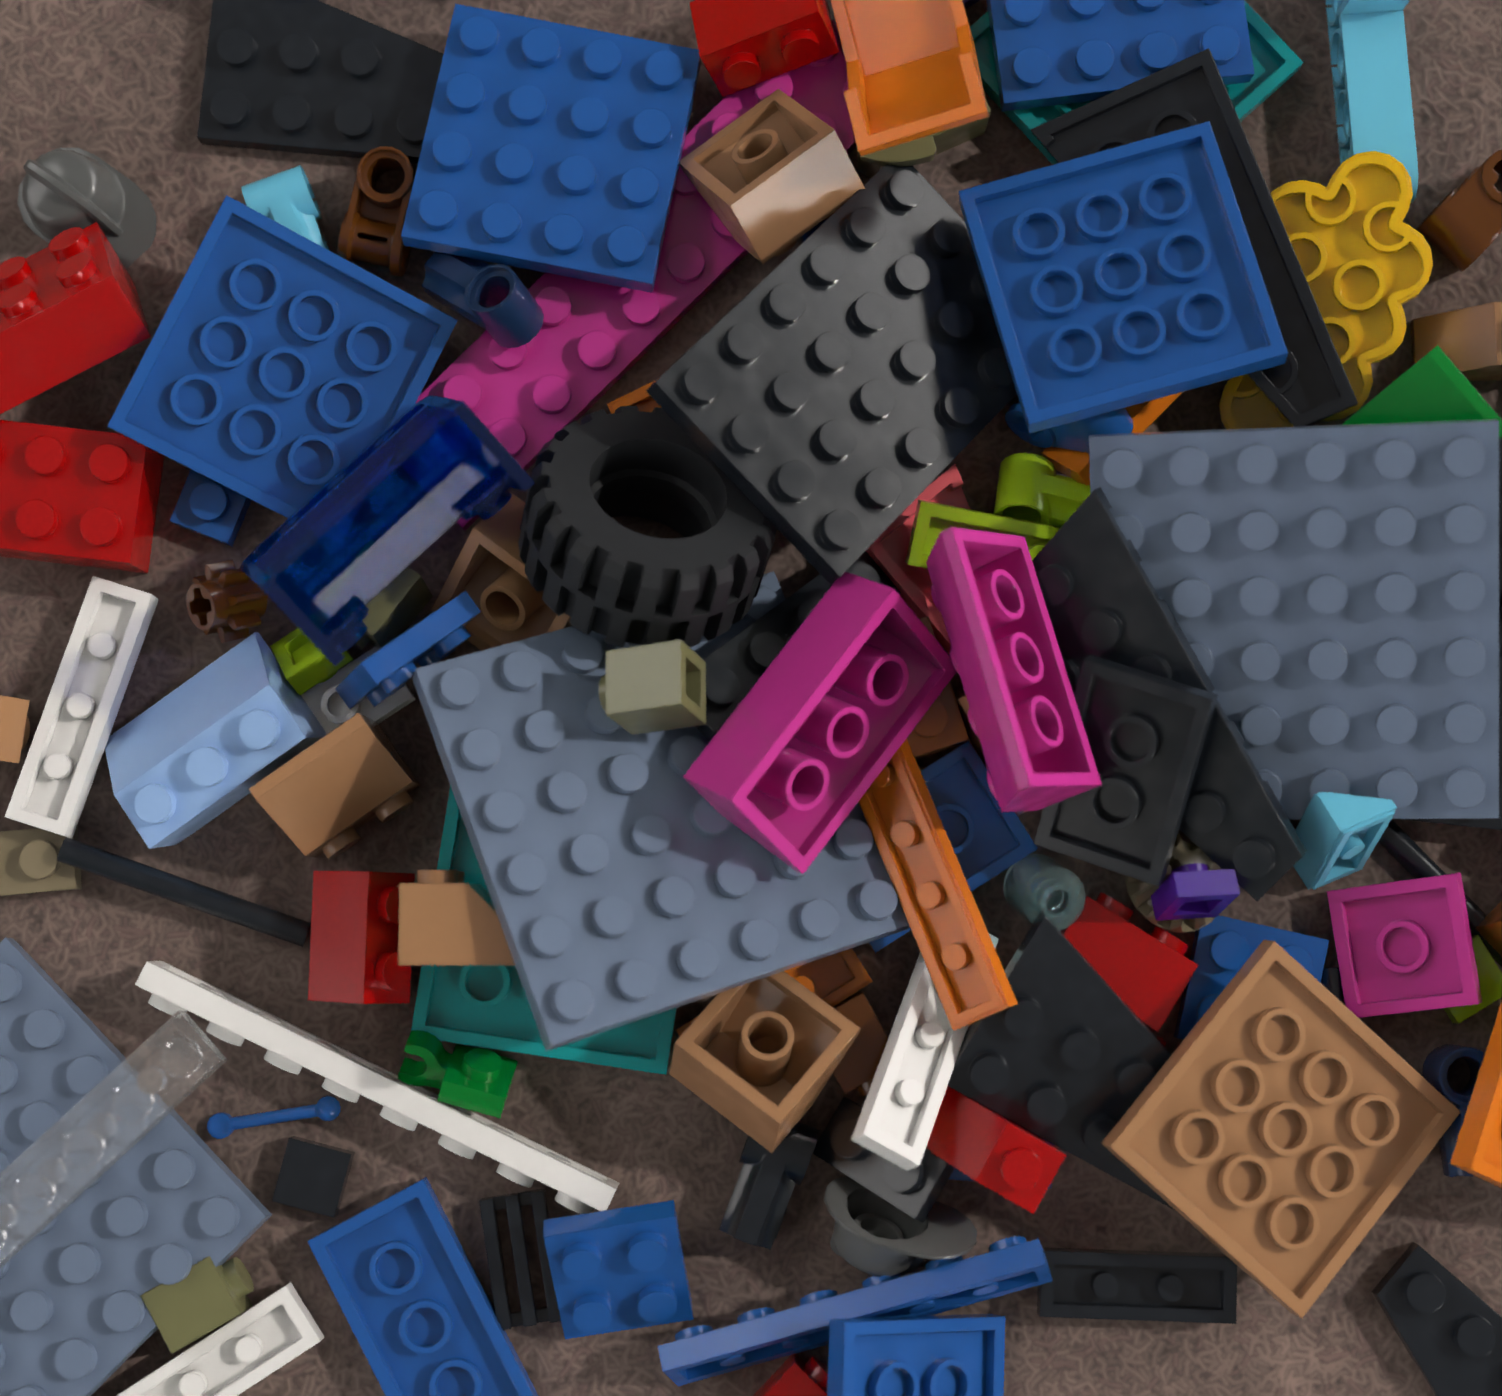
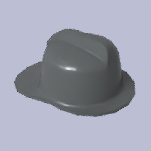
M78 147L54 149L42 154L35 161L29 159L25 163L24 170L26 175L19 185L17 204L23 221L37 236L47 243H50L56 235L64 230L73 227L84 229L97 222L125 268L132 265L151 247L156 237L157 216L150 198L133 181L98 156Z
M848 1176L836 1178L826 1187L824 1202L829 1214L835 1219L834 1231L830 1242L831 1249L836 1255L842 1257L847 1263L862 1272L873 1276L904 1275L916 1270L925 1258L932 1260L953 1259L967 1254L976 1245L977 1229L971 1220L957 1209L938 1201L934 1203L925 1221L920 1222Z

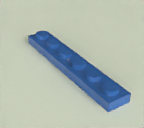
M1023 1236L1009 1237L991 1244L988 1247L989 1253L964 1259L961 1255L953 1259H933L925 1264V1271L901 1277L900 1274L871 1276L862 1282L863 1288L840 1295L835 1290L813 1292L799 1300L800 1306L780 1312H775L773 1308L753 1309L737 1317V1324L713 1330V1327L709 1325L683 1329L675 1334V1341L658 1346L662 1371L677 1386H682L828 1345L830 1319L931 1316L1049 1283L1053 1279L1039 1238L1027 1242Z

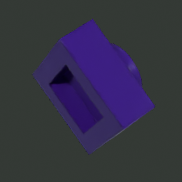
M1192 863L1175 868L1170 872V876L1151 895L1155 920L1217 917L1240 894L1235 869L1210 870L1209 865L1204 863Z

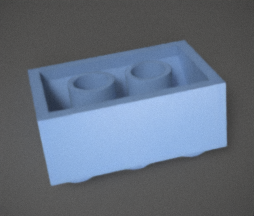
M254 632L109 736L105 752L113 794L148 848L153 849L177 845L251 793L249 791L250 787L327 734L302 696L286 680L276 657L260 633Z

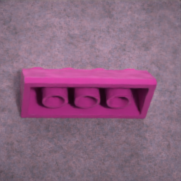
M950 527L942 531L926 561L932 581L931 595L936 608L943 617L951 644L949 649L950 659L961 677L969 704V722L973 731L979 737L988 767L987 782L992 794L998 800L1001 812L1037 811L1102 785L1025 536Z
M845 572L833 583L683 777L719 814L792 869L804 874L957 671L948 653L894 588Z

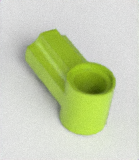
M1025 452L1012 454L1000 463L994 514L1062 527L1090 495V486L1078 483L1070 477L1056 474L1053 463L1043 456Z

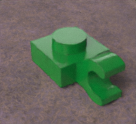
M420 1030L410 1032L404 1052L420 1056L424 1061L420 1062L411 1058H404L398 1074L400 1081L411 1086H430L440 1089L437 1100L439 1102L501 1118L516 1071L517 1060L499 1056L488 1049L471 1048L456 1044L453 1053L450 1054L444 1049L440 1040L431 1033Z

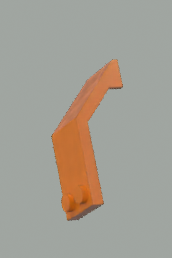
M831 0L847 67L849 90L844 91V96L860 156L989 117L976 49L963 0Z

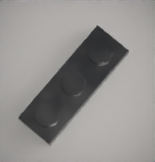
M1042 1247L1053 1281L1038 1285L1037 1314L1040 1317L1236 1324L1237 1265L1225 1254Z

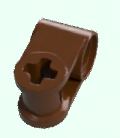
M380 146L370 150L361 158L357 167L349 209L344 216L340 229L337 250L338 256L351 263L356 260L388 267L391 275L400 277L405 274L412 247L404 246L401 234L416 174L411 161L402 151L389 146ZM390 170H399L405 173L404 182L396 192L391 194L376 192L377 180L383 173Z
M1498 150L1487 158L1458 188L1455 187L1416 228L1431 245L1461 272L1467 269L1502 232V192L1498 191L1494 186L1499 175H1502V150Z

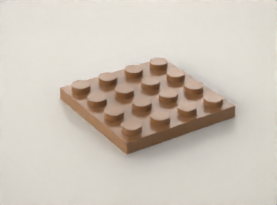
M1263 940L1101 1144L1290 1313L1303 1318L1461 1111L1275 941Z

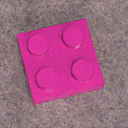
M1461 873L1327 891L1345 1006L1358 1018L1475 1005L1483 1002Z

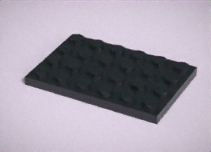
M886 164L864 185L865 189H859L646 390L829 584L840 578L1017 394L965 221L913 165L894 166Z

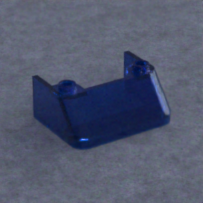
M429 395L400 416L260 543L242 562L240 570L326 659L336 666L345 658L342 653L352 647L366 633L368 626L363 622L369 612V608L366 605L460 518L468 520L478 515L483 521L487 520L499 512L511 499L512 494L508 491V488L512 487L525 492L535 482L464 401Z

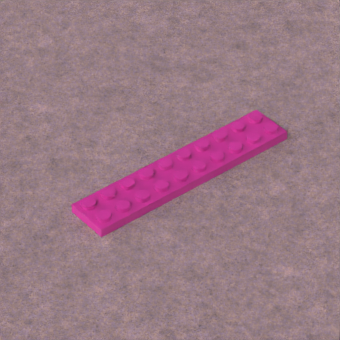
M832 20L839 49L838 53L725 96L686 135L681 159L777 89L783 91L835 129L844 149L849 154L857 144L844 96V91L849 90L847 67L837 24ZM679 166L653 293L544 273L528 289L542 308L544 315L543 325L538 334L530 342L520 347L506 348L500 346L486 330L419 395L389 456L466 531L536 462L537 456L544 444L554 439L555 433L571 422L579 420L748 251L733 238Z

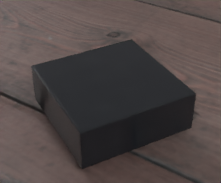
M296 1136L290 1137L272 1201L329 1217H336L339 1213L355 1152Z

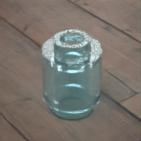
M1030 854L1012 865L1006 873L1003 885L1006 901L1012 909L1032 924L1041 909L1059 930L1072 925L1082 913L1085 905V890L1081 880L1076 874L1049 856Z

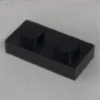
M843 1097L816 1143L813 1154L913 1219L924 1222L955 1167L925 1148L920 1165L906 1171L852 1141L851 1138L863 1107L853 1100Z

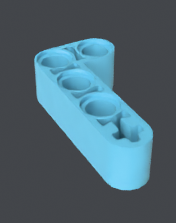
M1325 0L1326 5H1332V7H1326L1331 65L1338 66L1331 68L1337 125L1343 124V127H1337L1340 165L1343 161L1357 153L1377 151L1390 154L1404 165L1411 177L1412 203L1416 198L1418 189V160L1403 13L1410 0Z

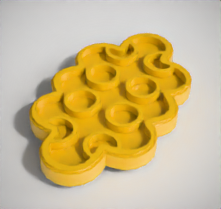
M1377 151L1357 153L1343 161L1332 175L1327 187L1319 183L1299 180L1287 182L1270 193L1358 402V405L1321 420L1325 422L1343 420L1356 413L1368 399L1373 383L1371 364L1391 356L1403 342L1407 326L1402 305L1417 297L1428 283L1433 267L1432 252L1426 239L1416 229L1403 222L1413 196L1411 177L1401 162L1390 154ZM1247 374L1228 380L1219 404L1221 422L1225 429L1293 427Z

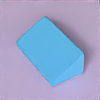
M1319 792L1313 795L1295 830L1306 852L1294 865V868L1308 890L1311 888L1313 890L1362 870L1395 814L1397 807L1392 799L1333 792Z

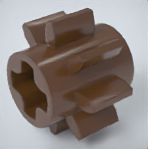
M233 560L207 564L205 565V575L193 577L192 581L194 584L189 587L186 596L187 610L194 625L200 630H204L206 635L218 632L221 643L249 637V627L261 625L262 621L260 618L267 609V592L262 580L252 573L249 567L236 569Z

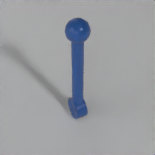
M324 1096L318 1100L317 1104L237 1117L220 1112L209 1118L207 1129L212 1137L222 1139L230 1136L234 1130L314 1117H319L323 1121H333L339 1116L341 1106L336 1098Z

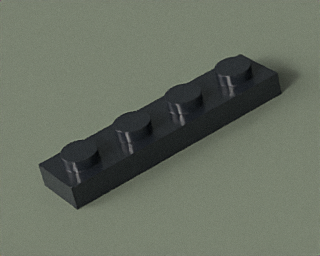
M866 551L846 571L894 588L898 594L901 593ZM821 574L703 659L706 662V725L695 727L707 741L717 734L833 585V583L829 584Z

